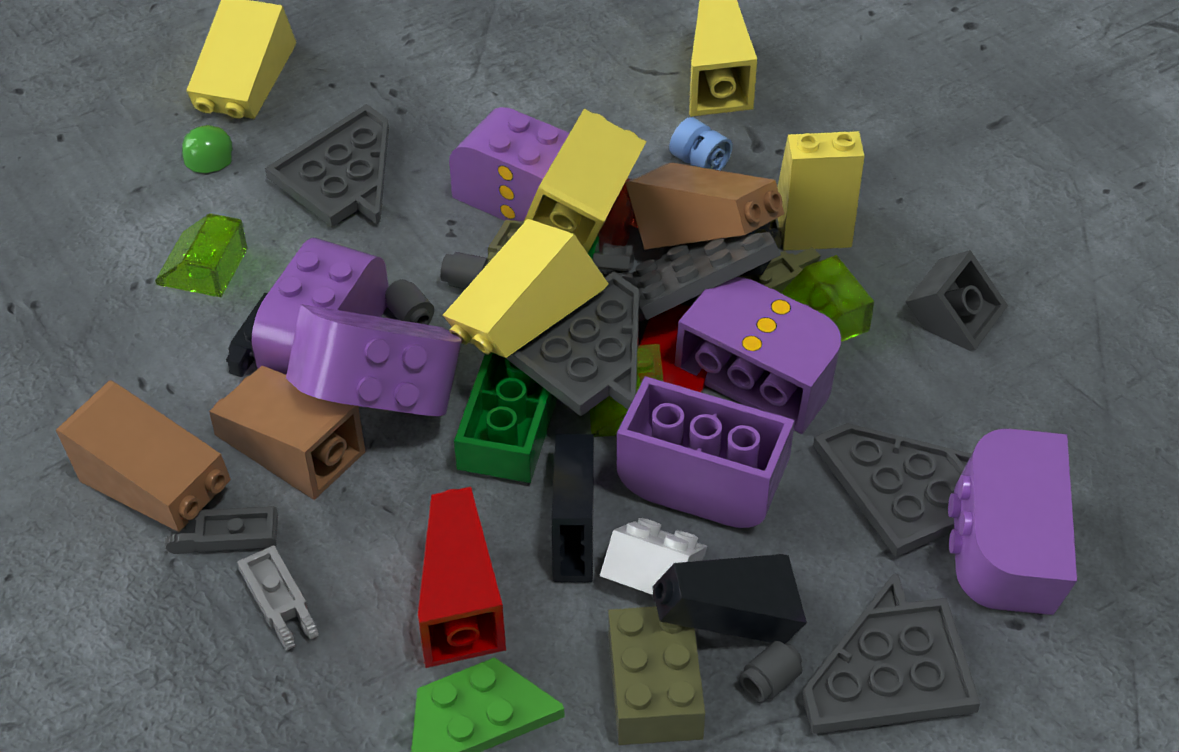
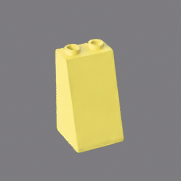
M221 0L186 90L195 109L204 113H223L238 119L243 117L256 118L296 45V39L283 5L252 0Z
M700 0L691 60L690 117L754 109L757 57L737 0Z
M583 109L539 185L524 222L530 219L573 233L588 253L647 141L639 138L632 131L624 130L607 121L600 114Z
M859 131L789 134L787 136L777 187L782 197V207L784 210V215L778 217L780 231L782 232L783 251L807 250L812 247L814 249L852 247L865 156Z
M527 219L446 310L443 317L452 327L449 330L450 333L460 337L462 344L467 345L471 343L485 354L493 352L507 358L603 291L609 283L575 234Z

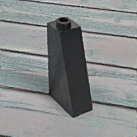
M555 434L551 517L553 582H593L594 434Z
M777 554L673 563L652 586L653 599L656 603L659 621L769 643L779 641L784 644L807 624L789 555Z

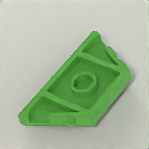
M494 657L417 688L411 752H482L564 718V707L561 702Z

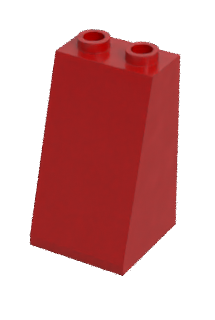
M471 487L449 489L442 493L431 495L418 607V623L425 668L506 651L503 604Z

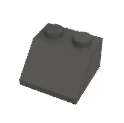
M971 250L939 259L905 301L925 330L969 351L976 350L1008 307Z

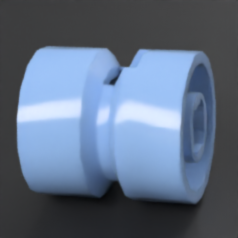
M689 117L679 124L669 143L671 154L683 162L690 163L691 166L719 171L727 164L733 147L730 139L715 130H711L708 125L694 117Z

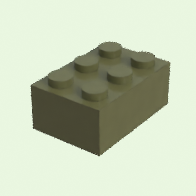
M656 606L609 609L608 638L618 745L703 740L705 707L695 629L660 622Z

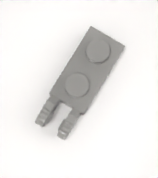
M274 545L237 561L240 573L271 628L274 627L286 651L294 648L295 644L293 634L287 628L285 621L297 616L301 628L309 640L319 636L315 623L308 612L306 600Z

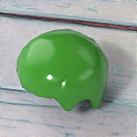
M212 125L199 126L192 129L183 139L182 153L184 164L194 172L210 173L219 171L229 166L232 161L231 153L233 147L231 137L220 127Z

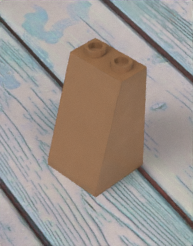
M667 163L626 182L644 249L742 236L784 215L782 197L778 192L776 180L678 163Z
M265 366L259 367L253 374L245 377L238 387L225 398L220 399L209 411L214 433L217 437L313 500L366 452L358 406L326 401L304 394L286 379V374Z
M111 380L56 429L81 483L178 532L189 523L188 520L194 519L199 511L217 493L221 492L231 480L221 453Z

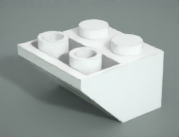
M639 518L638 522H629L613 530L600 576L653 595L652 586L673 563L702 561L708 546L697 543L698 537L683 531H675V534L660 530L661 524L649 519Z

